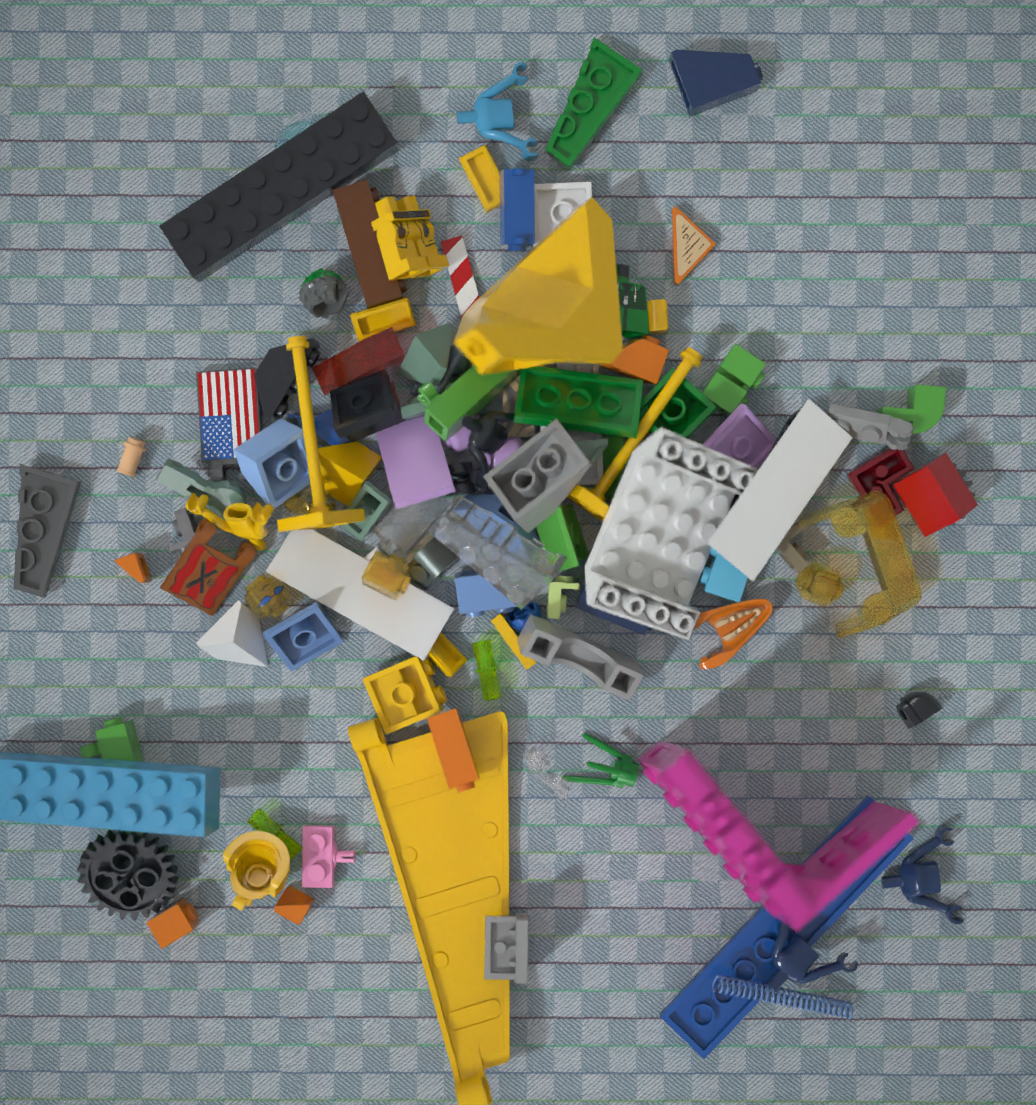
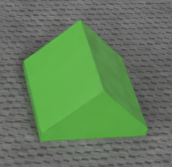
M574 505L559 506L551 516L536 527L551 574L584 564L589 558Z

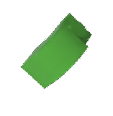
M914 385L908 388L907 408L881 407L877 409L876 413L890 415L903 421L907 420V422L910 421L912 426H914L912 435L925 432L934 427L943 415L946 387Z

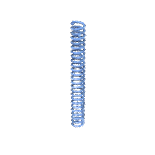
M717 975L712 984V991L716 992L715 984L717 979L720 978L718 984L719 994L723 991L725 995L729 992L732 996L735 992L736 997L741 995L742 998L746 996L747 999H750L752 996L753 1001L758 999L760 1002L763 999L766 1003L769 1000L770 1004L774 1002L778 1005L780 1003L781 1006L785 1004L789 1007L791 1005L792 1008L797 1006L798 1010L803 1008L804 1011L808 1008L809 1012L814 1010L815 1013L819 1011L820 1014L824 1012L826 1015L830 1013L831 1016L836 1015L839 1017L841 1015L842 1018L847 1017L848 1020L853 1016V1002H845L839 999L834 1000L833 997L828 998L827 996H817L816 994L812 995L806 992L801 993L800 991L789 990L788 988L784 990L783 987H780L776 993L771 989L769 993L770 987L766 984H756L755 982L744 981L743 979L739 981L738 978L733 979L732 977H722L721 975Z

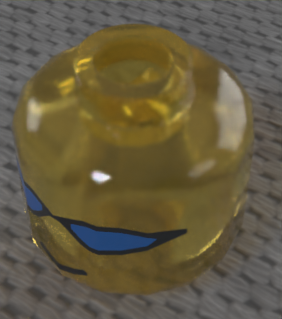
M262 573L244 588L247 591L244 600L259 618L263 619L271 615L275 619L288 608L285 602L289 599L290 593L273 575L265 576Z

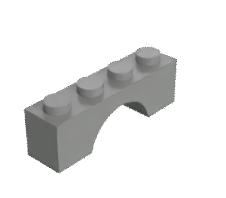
M530 614L517 638L521 655L547 666L558 663L574 668L595 681L603 690L630 701L644 676L637 660Z

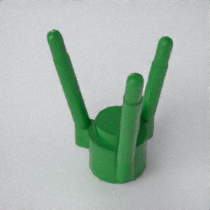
M583 733L584 739L619 759V761L614 760L612 766L592 761L587 762L588 767L610 773L609 777L613 779L563 775L562 780L575 783L611 785L623 788L624 785L633 787L637 779L639 764L631 762L632 756L617 751L588 733Z

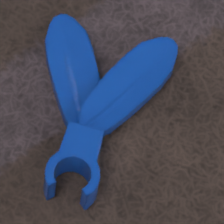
M332 409L314 417L316 435L332 446L350 443L346 436L339 438L334 427H332L334 425ZM288 415L289 419L292 417H296L299 420L298 427L303 429L302 419L299 415Z

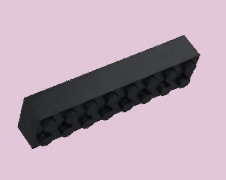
M363 91L165 221L159 227L191 276L198 282H201L333 195V189L350 184L399 151L398 143Z

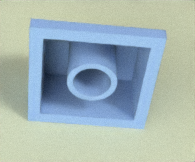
M281 418L233 449L243 476L265 504H271L274 509L310 484L303 429Z

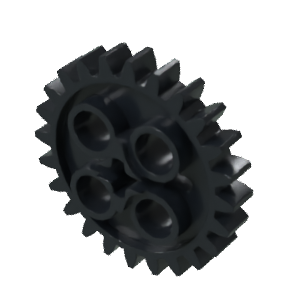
M109 829L105 837L98 834L94 842L90 841L80 857L81 862L77 871L81 874L77 881L84 883L81 892L91 893L88 900L89 903L95 901L100 903L98 911L107 907L109 908L108 916L111 917L117 911L120 913L121 920H124L127 913L131 914L133 920L137 919L140 912L145 918L149 917L151 910L159 913L161 906H167L170 897H173L179 877L176 876L179 867L178 865H172L175 855H165L169 846L158 847L159 837L150 841L147 839L148 832L138 836L137 831H131L130 834H126L125 830H118L117 835H115ZM141 856L144 857L137 864L135 871L129 873L136 860ZM128 874L122 886L117 891H113V889L117 887V885L119 884L121 878L125 877Z

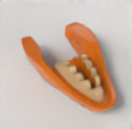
M753 599L701 612L693 629L699 628L704 622H709L721 638L722 648L709 657H702L700 663H698L699 668H715L730 660L769 618L773 610L771 603L767 599Z

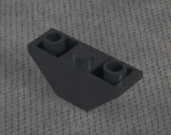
M311 338L306 340L310 346L305 349L307 367H313L321 354L318 351L319 343ZM286 345L269 349L254 374L264 417L272 422H275L277 418H283L290 405L287 403L292 392H298L292 350L286 349Z

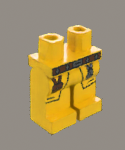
M415 196L403 197L398 201L395 200V197H385L375 203L379 218L372 221L371 224L373 231H377V240L389 280L429 277L449 267L446 255H439L434 241V228L429 221L432 218L429 209L420 210Z

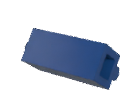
M503 169L499 171L500 245H508V251H527L526 245L535 244L534 169Z

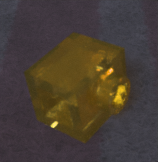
M375 551L362 575V584L396 600L399 593L405 594L412 578L408 577L409 566L405 565L406 561L394 554H390L388 557Z

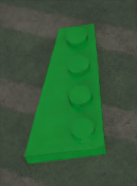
M594 37L586 61H583L576 84L571 89L567 98L568 102L563 114H560L547 144L546 153L571 170L642 77V69Z

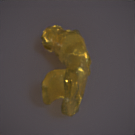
M324 491L325 502L331 498V494ZM297 493L284 502L286 510L298 515L311 514L310 509L313 508V502H304ZM335 503L326 505L329 506L330 511L336 510Z

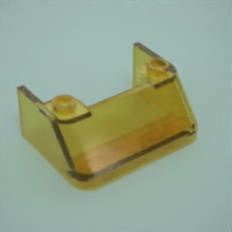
M872 491L798 516L799 528L830 519L834 531L842 537L850 538L862 534L882 590L865 599L862 606L863 615L835 624L838 639L883 625L919 603L922 591L892 503L885 493Z

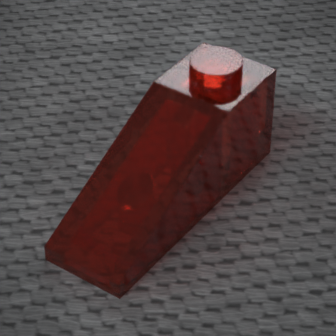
M393 327L363 339L312 369L324 396H326L333 389L403 362L405 354Z

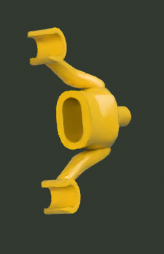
M195 493L190 495L186 503L188 511L204 516L223 531L249 539L257 551L265 549L266 542L263 538L269 534L265 524L274 510L271 504H266L265 507H262L259 502H256L252 509L248 504L234 503L229 505L224 511L223 517L225 520H223L206 508L209 502L207 495L202 494L200 497H197Z

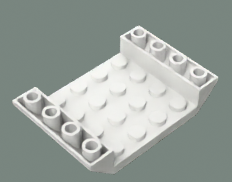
M663 428L658 429L632 452L586 562L587 604L689 640L700 612L688 606L712 548L708 541L726 517L735 493L741 495L759 469Z

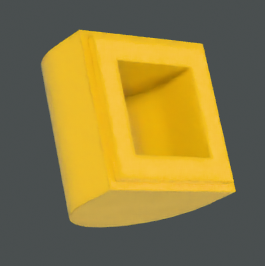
M665 299L647 301L649 335L666 334L669 329L667 301Z

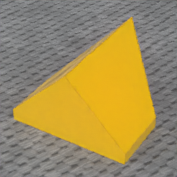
M357 441L318 448L325 493L349 507L367 480L369 481L382 460V456Z

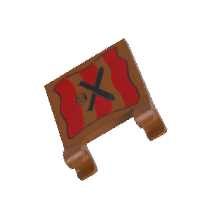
M204 518L199 523L193 538L160 587L162 590L213 616L244 568L254 559L257 550L251 543L244 541L233 559L206 544L215 534L216 527L208 519Z

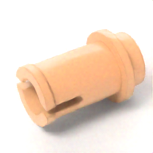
M128 437L127 442L123 441L125 448L116 471L135 477L142 453L147 451L144 448L146 442L133 437Z

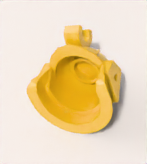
M265 831L247 832L231 841L223 852V861L226 863V869L231 872L230 882L233 891L237 894L232 906L243 911L245 906H250L254 899L264 898L268 894L276 897L283 890L290 872V855L286 845L277 836Z

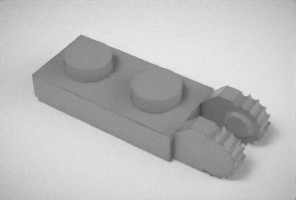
M836 404L829 406L827 415L853 438L880 444L886 443L890 449H898L899 451L907 450L911 445L910 436L913 434L914 426H912L910 421L907 422V420L903 421L890 415Z

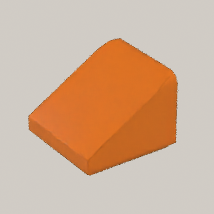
M133 553L114 560L139 583L151 582L152 578L142 553Z

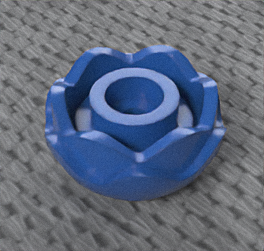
M525 600L520 606L514 607V611L508 613L506 621L513 631L521 633L530 614L542 618L541 607L536 602L533 603Z

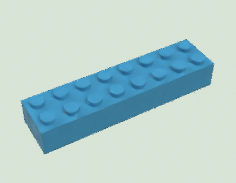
M0 751V820L205 837L218 830L220 825V767Z

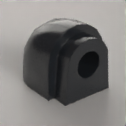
M912 692L900 699L896 709L907 728L910 729L943 709V707L934 696L926 692Z

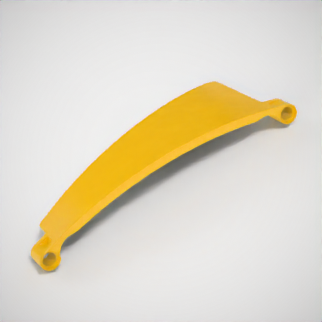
M499 711L463 722L480 779L474 781V788L459 793L456 787L448 788L431 732L387 745L378 718L348 726L349 738L353 750L360 760L415 936L451 1064L458 1104H493L485 1069L507 1063L510 1059V980L484 979L485 915H510L508 721L504 712Z

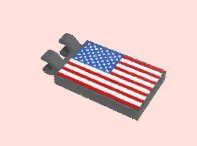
M256 367L196 372L201 458L203 463L211 462L210 479L214 482L227 481L225 465L238 464L233 449L262 431L260 398L254 374L257 371ZM240 469L241 480L247 481Z

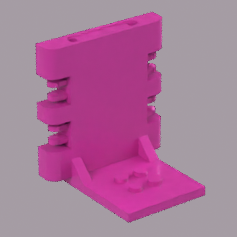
M659 741L637 759L644 767L643 773L654 785L658 784L665 791L663 796L674 809L679 806L684 811L686 816L682 819L693 832L698 831L705 838L703 844L714 856L718 853L726 861L723 865L724 869L734 880L738 878L745 887L743 889L745 894L754 903L761 902L775 918L780 919L796 931L803 927L919 823L909 811L873 801L804 864L782 863L762 840L760 833L744 815L740 814L718 788L715 780L687 748Z

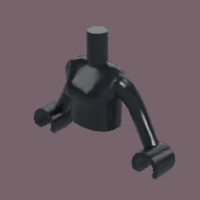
M487 411L478 420L470 415H466L462 419V425L471 431L468 438V449L481 469L475 478V485L488 493L491 490L488 488L489 484L483 476L490 472L487 458L482 451L491 456L501 449L507 439L508 431L497 421L513 422L515 412Z

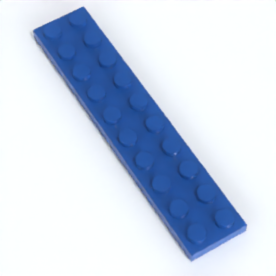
M867 795L802 864L874 800ZM909 833L904 835L798 931L789 927L786 944L796 934L812 947L914 838ZM763 905L659 1013L660 1018L703 1059L717 1047L759 1002L758 999L753 1001L752 996L750 999H747L746 996L742 998L741 995L736 997L735 992L732 996L729 992L725 995L723 991L719 994L718 984L720 978L717 979L715 984L716 992H713L712 984L715 977L721 975L722 977L738 978L739 981L741 979L744 981L749 980L750 982L763 985L778 971L771 958V951L778 936L781 920L775 918Z

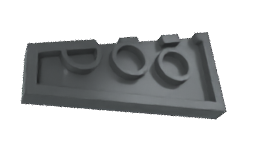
M20 464L21 489L18 491L20 508L16 531L18 533V548L15 550L14 589L39 597H46L81 482Z

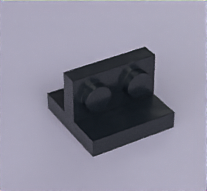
M385 369L330 391L334 430L339 438L346 436L350 442H354L406 421L402 418L400 405L392 393L390 377Z

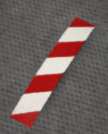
M458 236L441 241V245L449 263L448 271L462 318L469 307L479 299L463 237Z

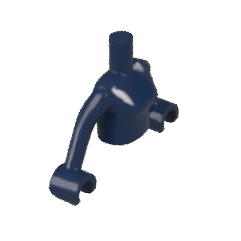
M941 825L936 829L934 838L902 860V864L899 867V875L881 877V885L883 889L900 887L902 894L909 902L940 911L952 923L962 924L963 918H952L951 916L954 910L962 909L960 905L956 903L947 905L924 896L925 894L941 892L940 874L936 861L916 862L940 844L946 846L954 844L952 839H942V834L945 831H952L953 829L947 825Z
M781 921L778 936L771 951V958L778 971L766 984L776 992L786 979L794 983L805 984L839 970L854 972L858 967V962L853 961L846 968L844 960L848 953L844 952L838 955L835 962L808 972L820 956L796 934L786 944L790 926Z

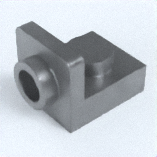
M186 508L174 511L176 519L173 520L177 535L179 537L183 536L184 541L168 546L170 553L179 552L180 556L193 538L198 527L194 514Z

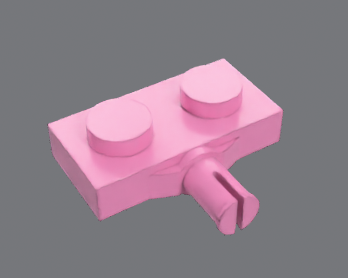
M335 825L303 826L302 887L333 888L335 886V869L338 862L355 863V850H338L335 842Z

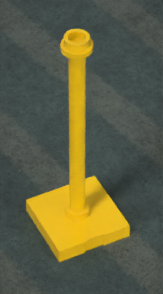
M306 336L287 338L288 344H286V349L292 350L313 508L310 509L311 514L277 520L278 531L321 529L366 521L364 509L330 511L329 506L325 504L305 349L310 346L309 342L306 341Z
M687 347L685 351L680 353V357L683 360L639 422L637 438H628L595 488H590L588 491L576 484L567 495L569 499L598 520L604 522L609 510V506L604 503L606 499L604 495L630 459L632 452L641 443L693 366L699 368L701 365L700 361L703 357L694 349Z

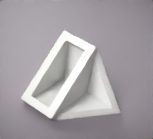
M240 600L196 642L198 647L216 659L268 667L259 616Z

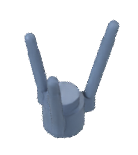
M452 345L450 348L447 370L436 388L438 394L442 392L452 375L458 377L461 373L462 376L471 368L469 365L471 360L455 345ZM417 382L410 390V393L414 395L423 384Z

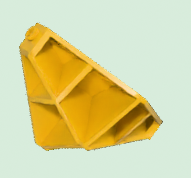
M593 197L574 209L463 314L454 343L475 364L478 373L490 374L538 367L552 362L610 364L623 351L613 222Z

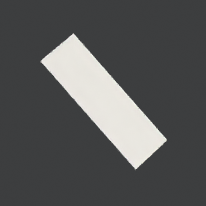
M808 399L710 538L708 544L751 581H754L853 437Z
M312 529L290 531L265 571L423 661L454 608Z

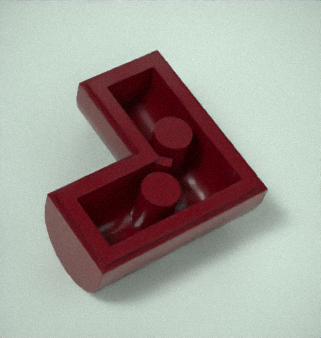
M889 448L846 474L876 526L882 525L905 511L889 485L915 469L904 450L899 451L898 449L893 450Z

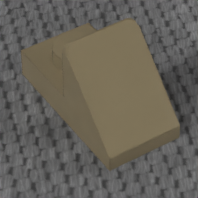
M793 524L775 549L795 573H800L809 564L804 560L807 557L804 550L797 543L791 545L789 541L807 525Z

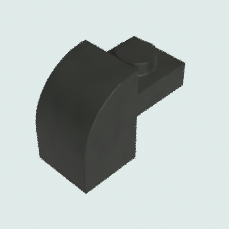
M452 520L413 557L404 570L425 590L474 541Z

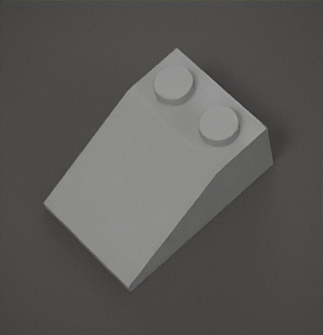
M555 419L483 477L514 521L529 533L555 512L591 467V463L560 422Z

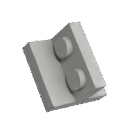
M516 912V915H485L484 979L515 980V984H528V913Z

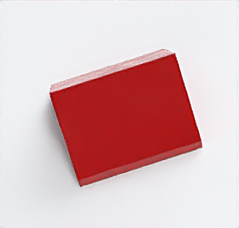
M943 453L892 484L924 537L961 520L978 505L947 453Z

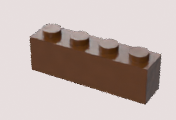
M363 180L333 189L334 198L367 307L372 308L402 299V293L407 291L404 279L389 280L377 240V231H373L371 224L372 221L379 218L375 203L380 200L377 188H370L368 180Z

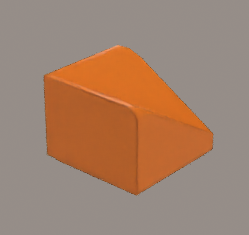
M288 886L273 910L275 913L300 925L314 898L292 886Z

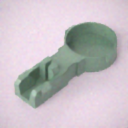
M167 459L163 469L156 478V482L186 497H190L192 493H195L197 497H200L202 494H210L211 497L206 508L223 520H225L223 513L229 505L234 503L246 504L247 502L246 494L240 487L241 484L233 480L218 482L210 479L206 480L200 477L198 473L186 468L175 460Z

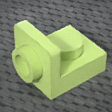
M555 576V582L548 581L546 618L560 619V613L566 612L567 595L561 594V589L580 590V583H573L574 577Z

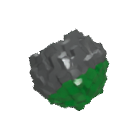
M319 268L311 272L308 277H305L299 291V300L303 303L304 308H307L315 317L320 318L322 316V318H328L329 315L342 312V308L349 296L346 288L347 284L334 271Z

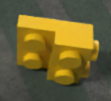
M413 656L362 678L385 735L438 714L445 709L443 703L447 702V697L441 685L435 686L432 679L435 669L429 657L423 661Z

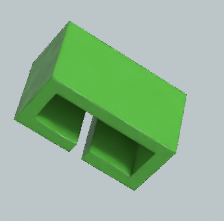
M735 343L702 391V394L717 406L716 410L729 417L741 403L746 405L749 399L745 395L750 387L756 389L764 378L765 373L762 372V369L766 363Z

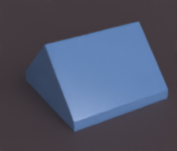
M320 602L313 603L263 632L264 638L291 672L343 643L341 635L324 605Z

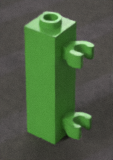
M474 364L441 395L438 394L437 390L429 382H426L418 389L421 394L417 396L418 400L427 406L424 423L447 442L463 427L462 419L466 415L474 417L520 375L521 369L481 374L478 373V369Z
M122 717L104 721L105 727L95 731L98 742L80 747L82 757L86 758L101 754L103 759L144 762L133 720L123 722Z

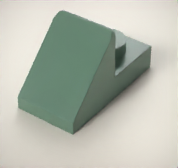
M367 480L347 508V510L364 509L366 521L341 526L362 541L369 534L378 519L390 508L391 499Z

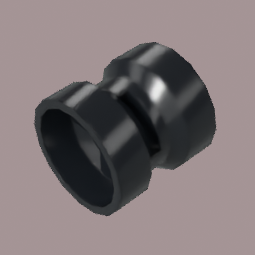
M472 462L448 464L455 492L446 494V496L476 493L475 483L471 481V474L473 472ZM465 476V478L453 479L454 477Z

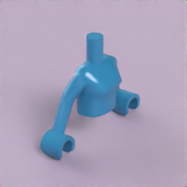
M518 62L515 64L511 75L483 91L477 97L474 103V110L458 111L456 118L457 124L476 123L482 137L521 149V155L526 161H534L539 153H530L527 147L536 146L537 141L530 138L524 141L504 132L505 130L514 129L511 99H491L513 84L521 86L528 81V76H519L517 74V71H525L527 65L524 62Z

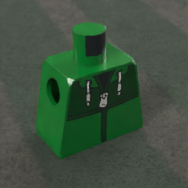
M616 264L622 337L636 339L649 335L646 288L641 284L629 282L630 267L628 265Z

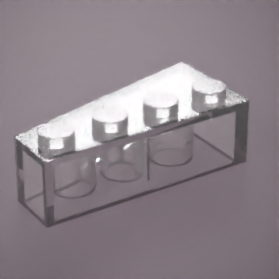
M459 494L427 530L521 610L555 578L568 558L559 552L554 555L543 549L545 544L535 538L530 541L516 533L518 528L511 524H500L493 520L492 513Z

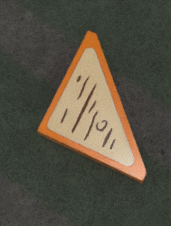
M675 206L671 211L674 284L678 286L712 250L716 243Z

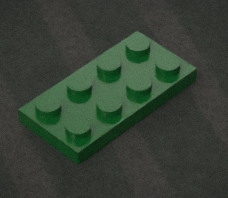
M540 366L521 369L514 423L546 427L557 419L563 428L568 430L637 438L643 380Z

